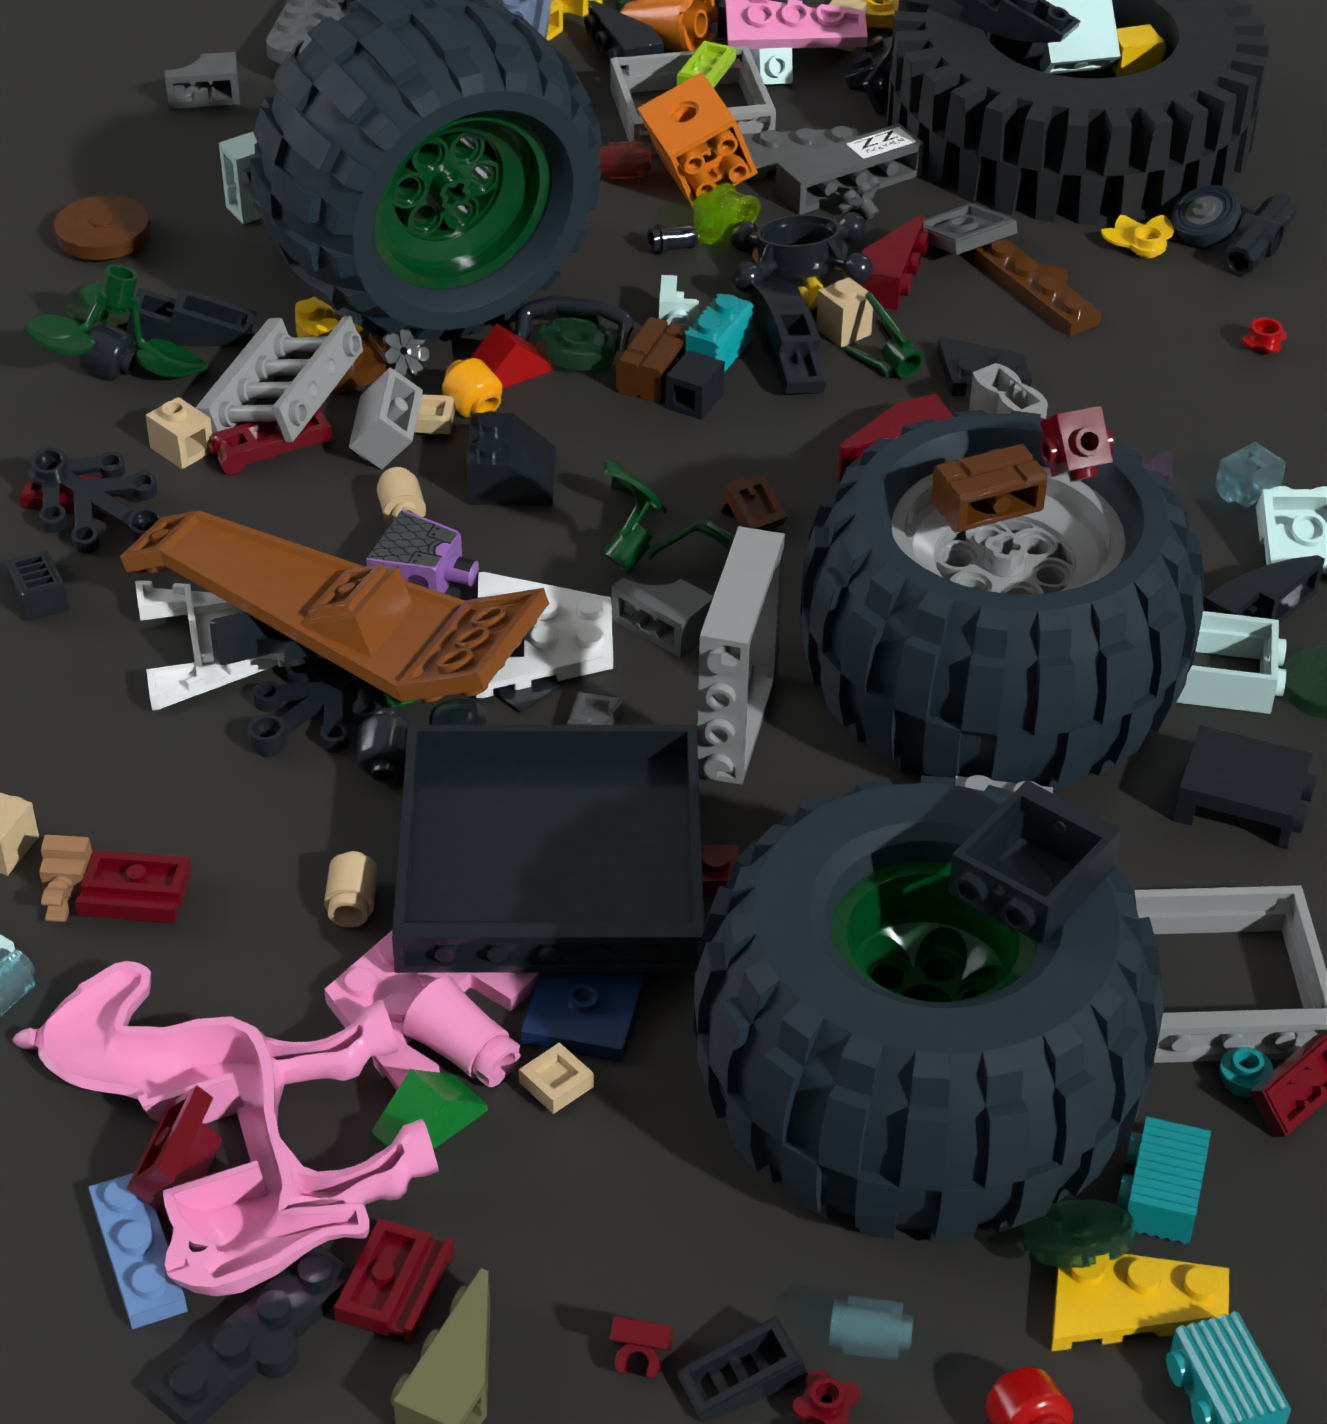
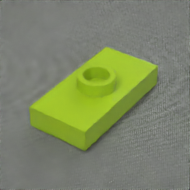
M703 41L677 74V86L702 72L714 88L736 60V48Z

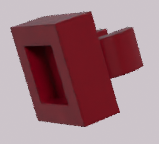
M614 1316L610 1340L618 1344H624L615 1358L616 1371L626 1374L629 1358L635 1353H644L649 1361L647 1377L656 1379L661 1370V1358L656 1350L672 1353L676 1329L670 1325Z

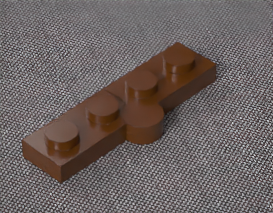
M1006 238L975 249L974 262L1067 336L1071 337L1100 325L1102 312L1067 286L1068 273L1063 268L1041 266Z

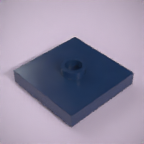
M540 972L521 1029V1044L552 1048L560 1042L572 1053L623 1061L645 986V972Z

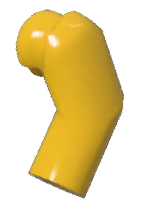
M820 275L802 278L803 286L798 287L810 312L817 308L818 290L824 288Z

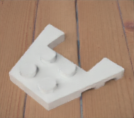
M478 572V598L544 588L549 605L537 619V623L531 627L524 637V657H509L505 662V666L497 672L488 684V688L476 695V698L493 696V689L512 684L515 691L531 687V680L556 675L557 680L561 681L613 669L611 597L487 572Z
M135 581L140 621L188 615L195 661L188 664L146 669L152 710L167 707L278 665L277 660L261 657L227 665L215 664L210 621L244 611L211 592L191 591L190 584L174 583L172 590L153 588L152 581Z

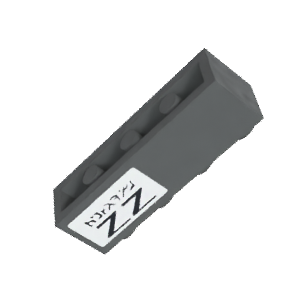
M899 123L779 161L776 167L775 194L799 215L844 201V194L850 190L858 192V187L873 177L878 178L881 184L879 189L921 176L924 143Z

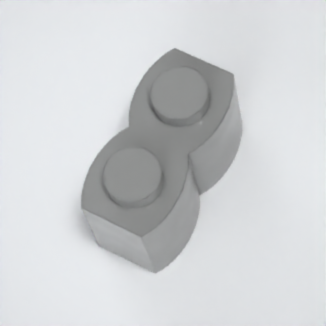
M994 363L973 372L969 411L983 410L986 414H1011L1012 411L1041 414V418L1046 419L1048 403L1045 397L1034 388L1022 384L1018 375L1011 369Z

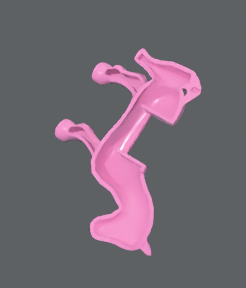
M123 961L111 965L79 984L77 989L60 1003L39 1029L26 1028L18 1032L12 1039L13 1043L19 1048L27 1050L38 1049L39 1058L44 1065L66 1082L93 1091L135 1098L140 1101L142 1108L149 1117L157 1122L160 1121L169 1103L196 1085L214 1097L202 1123L205 1124L238 1114L251 1162L163 1190L164 1205L174 1228L172 1240L166 1252V1272L176 1284L194 1293L211 1296L242 1293L279 1274L301 1256L326 1241L343 1237L366 1238L369 1233V1217L365 1209L366 1204L379 1199L388 1201L400 1199L407 1192L408 1183L411 1178L425 1177L439 1172L435 1153L423 1119L403 1125L392 1144L367 1161L346 1169L318 1172L304 1167L279 1136L277 1127L278 1106L284 1085L326 1078L345 1081L359 1076L370 1056H386L398 1051L394 1032L383 1000L365 1007L355 1022L344 1030L328 1038L312 1042H289L266 1037L257 1027L232 1016L194 1019L167 1027L128 1026L132 1014L149 996L151 971L140 963Z

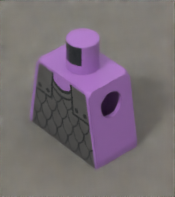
M406 510L399 512L366 559L367 566L383 563L386 568L399 566L404 580L441 593H445L452 582L470 587L473 586L479 572L478 561L462 557L461 535L457 530Z

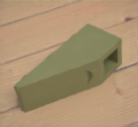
M481 1268L469 1287L463 1285L457 1291L450 1307L449 1317L440 1330L433 1329L429 1333L421 1350L420 1361L411 1374H403L396 1383L391 1396L395 1424H482L485 1420L488 1400L490 1335L489 1271Z

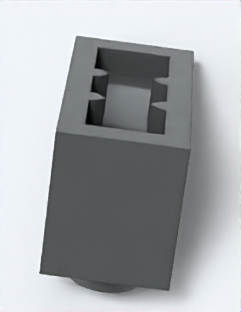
M236 52L200 54V58L188 66L165 70L169 109L240 105Z
M622 578L612 586V621L682 658L700 643V633L714 596L681 578L675 583L667 585H644Z

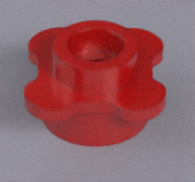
M1257 318L1252 321L1249 326V334L1243 336L1242 343L1260 353H1277L1281 349V341L1287 339V333L1283 330L1282 324L1277 320Z

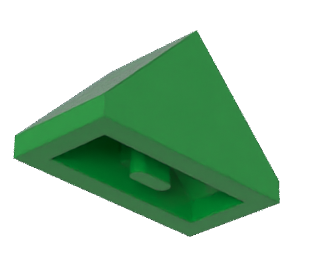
M410 1069L371 1131V1135L385 1149L392 1144L403 1125L423 1119L432 1147L435 1149L487 1112L488 1105L454 1074Z

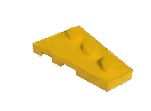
M1060 1245L1057 1260L1051 1352L1071 1349L1072 1342L1099 1339L1101 1345L1122 1342L1124 1335L1153 1332L1159 1337L1174 1335L1175 1330L1181 1325L1187 1327L1190 1323L1197 1324L1202 1319L1208 1321L1212 1317L1219 1318L1223 1314L1229 1315V1268Z

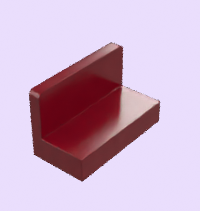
M197 1085L166 1106L126 1188L168 1219L169 1217L164 1205L163 1190L205 1177L222 1142L219 1134L202 1123L214 1097Z

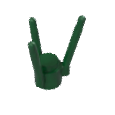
M867 292L865 294L866 299L881 319V323L888 334L892 337L883 347L882 354L884 360L881 361L851 346H846L844 351L856 359L879 369L886 377H890L894 372L903 379L913 376L922 366L924 358L922 353L899 330L871 292Z

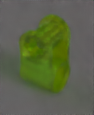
M723 183L718 188L695 198L693 223L697 229L692 233H698V241L701 243L716 244L722 242L729 236L731 228L737 222L750 221L754 223L760 212V201L753 195L745 196L737 192L735 186L729 183Z

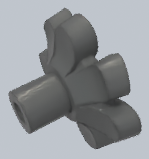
M873 177L858 187V192L850 190L844 194L843 198L845 201L838 206V209L843 214L850 210L860 209L867 220L875 217L879 210L872 200L881 185L878 178Z
M404 327L397 334L388 332L384 335L382 341L387 346V350L382 354L384 362L393 363L391 368L402 376L406 374V371L418 376L423 372V367L419 361L428 360L429 350L425 347H420L426 340L415 339L411 335L412 329Z

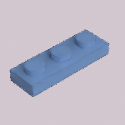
M131 1173L89 1186V1192L131 1328L135 1329L188 1311L182 1287L176 1284L166 1272L165 1258L168 1245L156 1210L126 1189L134 1174Z

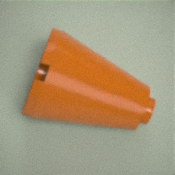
M637 0L628 2L620 11V13L651 26L664 42V49L671 52L695 51L703 41L713 43L715 41L716 34H710L712 22H717V9L714 0Z

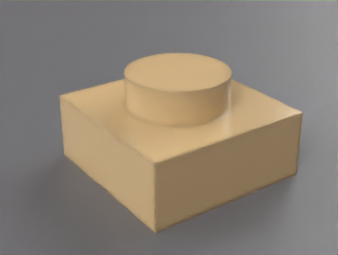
M422 394L414 432L429 435L450 434L455 413L454 398L451 396Z
M559 1042L519 1069V1083L550 1112L555 1114L594 1087V1073Z

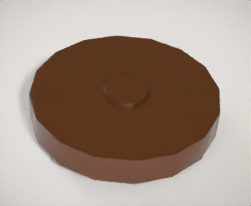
M100 195L83 198L61 210L53 223L58 246L69 255L88 260L113 259L132 253L147 242L151 233L150 220L146 208L137 201L123 196Z

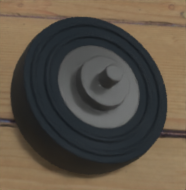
M1207 185L1189 191L1178 200L1172 212V224L1176 235L1183 243L1197 248L1211 247L1222 243L1235 233L1241 222V208L1238 199L1231 190L1219 185Z

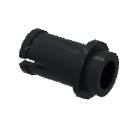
M694 223L668 227L656 224L647 233L649 249L657 251L658 254H664L666 250L695 248L698 244V233H691V231H695L697 228Z

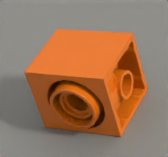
M702 72L637 108L662 163L693 209L758 173L736 119Z

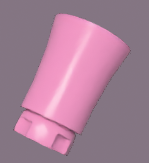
M450 976L439 977L428 984L414 999L405 1015L403 1032L406 1036L433 1049L454 1063L471 1078H478L488 1087L499 1085L514 1070L521 1057L519 1053L520 1045L509 1037L508 1032L486 1015Z

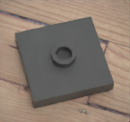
M969 203L925 219L924 231L929 232V245L958 255L1016 234L1017 221L1008 216Z

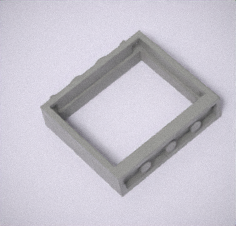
M734 47L736 48V55H742V62L737 58L717 85L739 83L748 106L728 107V109L736 119L742 134L775 130L776 109L749 47ZM695 51L610 58V90L634 156L658 153L648 131H641V128L646 127L641 116L637 114L630 93L669 90L676 87L677 74ZM626 65V69H621L620 66Z
M738 526L700 633L697 746L698 773L701 778L743 784L778 674L784 533ZM727 646H731L730 652H726Z
M1302 885L1135 890L1139 918H1150L1154 934L1282 931L1304 1008L1163 1013L1154 1063L1221 1061L1222 1056L1227 1051L1236 1047L1256 1049L1265 1054L1269 1060L1288 1059L1314 1035L1327 1034V970ZM1286 898H1291L1290 903H1287Z

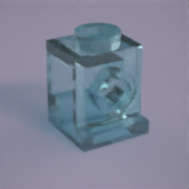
M1253 442L1220 460L1215 487L1224 501H1236L1247 508L1258 502L1263 489L1282 486L1286 461L1257 442Z

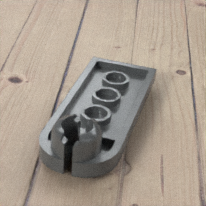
M288 0L266 38L267 57L279 63V67L288 53L297 57L312 41L307 32L326 17L330 18L332 16L338 21L349 14V3L346 0Z

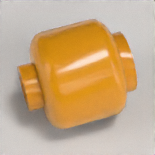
M470 358L455 361L447 368L442 383V393L444 396L454 398L455 409L462 417L471 418V413L497 410L501 403L502 383L481 359Z

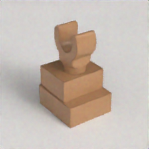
M45 835L41 846L43 860L39 871L44 890L41 905L48 906L45 921L66 922L69 915L70 899L80 897L82 891L81 883L92 854L89 837Z

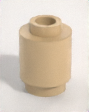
M393 467L386 470L381 475L377 484V494L385 521L391 525L401 510L424 517L426 506L416 476L402 467Z
M350 851L334 857L330 862L324 906L328 911L329 919L339 926H361L367 921L368 916L374 910L379 867L367 855L357 851Z

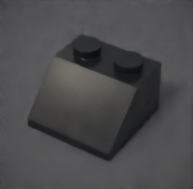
M495 411L471 413L466 461L468 505L553 506L556 447L514 413H498Z

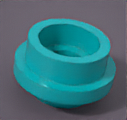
M1249 1047L1230 1049L1222 1056L1219 1066L1220 1076L1225 1087L1233 1094L1241 1097H1252L1249 1091L1274 1071L1271 1061L1265 1054Z

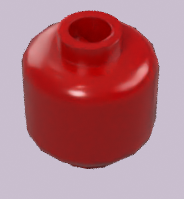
M1034 1367L1018 1368L1001 1376L989 1392L985 1406L990 1424H1072L1074 1418L1070 1401L1054 1380L1042 1369Z

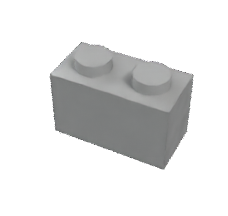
M390 367L360 396L349 448L354 450L362 459L370 461L382 470L413 441L423 390Z

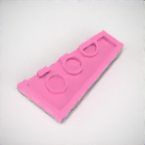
M725 0L727 44L731 47L748 46L749 49L867 47L866 15L863 10L820 4L818 8H813L802 4L800 0H788V3L769 0Z

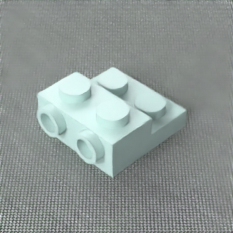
M1286 486L1263 489L1256 505L1259 541L1260 544L1265 546L1266 565L1293 558L1319 555L1325 558L1322 574H1327V486L1314 489H1291Z

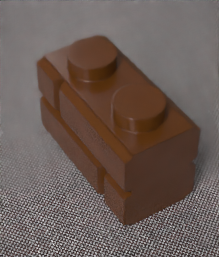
M649 317L640 330L634 329L630 334L625 351H618L613 359L612 374L616 375V389L618 392L636 397L638 394L641 399L658 403L666 393V375L684 356V331H688L689 326L674 322L668 325L666 320Z
M1023 444L1003 449H993L987 453L963 458L960 461L956 459L949 460L934 467L932 503L942 516L945 515V521L954 533L1024 516L1044 509L1048 480L1047 473L1036 460L1033 461L1032 454Z

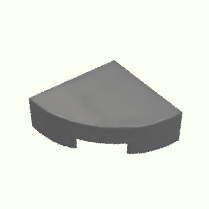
M578 692L567 725H613L623 712V699Z

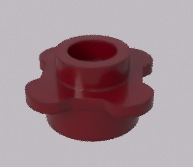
M822 1370L810 1372L806 1376L807 1387L803 1395L797 1397L793 1402V1412L796 1417L805 1420L807 1424H848L851 1406L857 1405L860 1401L861 1393L858 1386L852 1382L840 1383L833 1378H829L828 1374ZM823 1398H830L832 1403H824L821 1400Z

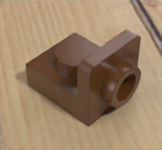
M765 474L748 479L747 476H742L731 481L725 487L726 491L718 503L721 513L732 510L741 527L766 531L783 525L788 517Z

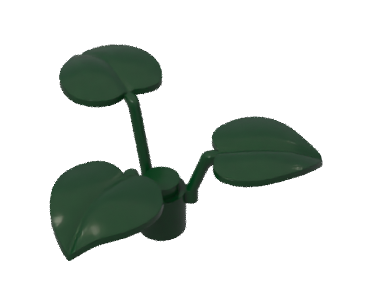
M123 265L107 266L102 285L96 280L69 299L65 311L73 320L82 323L78 326L73 320L63 316L45 314L30 319L23 331L38 345L50 351L65 355H79L87 353L95 347V338L87 332L90 331L96 322H106L117 328L125 327L130 316V310L128 309L130 308L135 343L140 349L136 352L135 358L142 367L165 377L189 376L202 372L209 367V363L172 342L157 338L146 342L143 339L138 310L140 299L133 297L138 274L133 269Z
M608 457L603 460L604 475L612 476L611 489L632 494L636 500V505L626 524L623 525L602 550V553L624 572L629 574L643 556L651 561L656 553L694 531H700L711 536L730 551L735 537L707 519L705 522L697 520L651 547L648 543L653 537L639 523L650 504L657 510H661L664 514L668 511L667 508L639 478L629 473L614 460Z

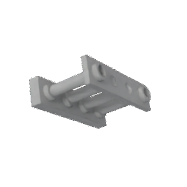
M343 316L332 332L324 337H291L282 318H268L195 407L210 417L212 435L218 431L235 427L239 422L278 421L285 441L293 442L363 351L361 337L356 331L351 316ZM314 353L310 359H290L293 354ZM276 376H296L292 382H272ZM279 398L274 405H253L257 399Z

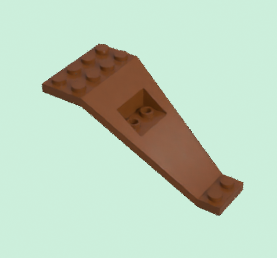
M200 510L161 517L120 556L126 572L146 569L147 573H156L166 568L175 571L401 702L420 699L423 703H430L447 695L461 693L464 697H471L484 692L488 688V684L497 672L505 666L506 660L522 643V639L531 627L537 623V619L549 605L544 588L462 600L404 580L399 566L386 568L383 563L364 567Z

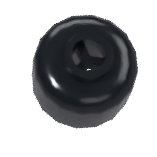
M96 322L90 331L87 332L95 338V347L87 353L76 355L78 356L79 365L83 370L109 381L118 378L122 372L129 374L137 361L135 358L137 351L133 350L134 340L132 335L106 322Z
M390 709L377 711L371 717L364 720L360 724L357 740L356 762L359 768L368 775H371L372 779L377 782L393 783L398 781L405 773L408 725L415 724L404 713Z

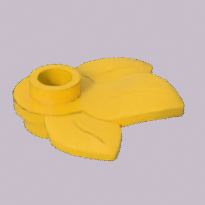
M1120 214L1116 220L1115 227L1101 229V234L1109 243L1130 248L1139 257L1149 259L1166 251L1167 240L1173 236L1174 227L1165 215L1156 216L1144 225L1126 215Z

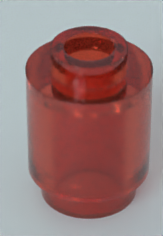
M643 141L608 142V146L599 148L601 176H609V179L644 178L645 171L652 170L651 148H644Z

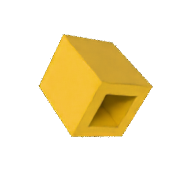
M1150 24L1116 29L1121 57L1112 65L1111 69L1117 77L1148 70L1160 64L1161 59H1164L1166 54L1165 42Z

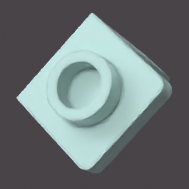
M792 48L749 49L764 84H790L793 82Z
M662 275L659 319L666 320L668 325L674 322L690 327L695 322V319L698 318L699 301L697 299H684V292L677 291L676 275Z

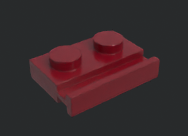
M93 850L81 883L82 891L80 897H77L75 901L78 916L176 923L178 919L177 911L182 906L192 874L190 857Z
M378 1219L334 1306L335 1320L385 1336H389L390 1332L404 1336V1341L413 1344L455 1255L454 1240L446 1238L445 1242L432 1239L431 1233Z

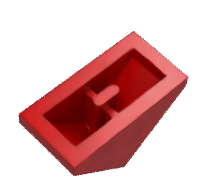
M497 323L471 356V358L481 359L501 381L502 388L552 371V364L533 344Z

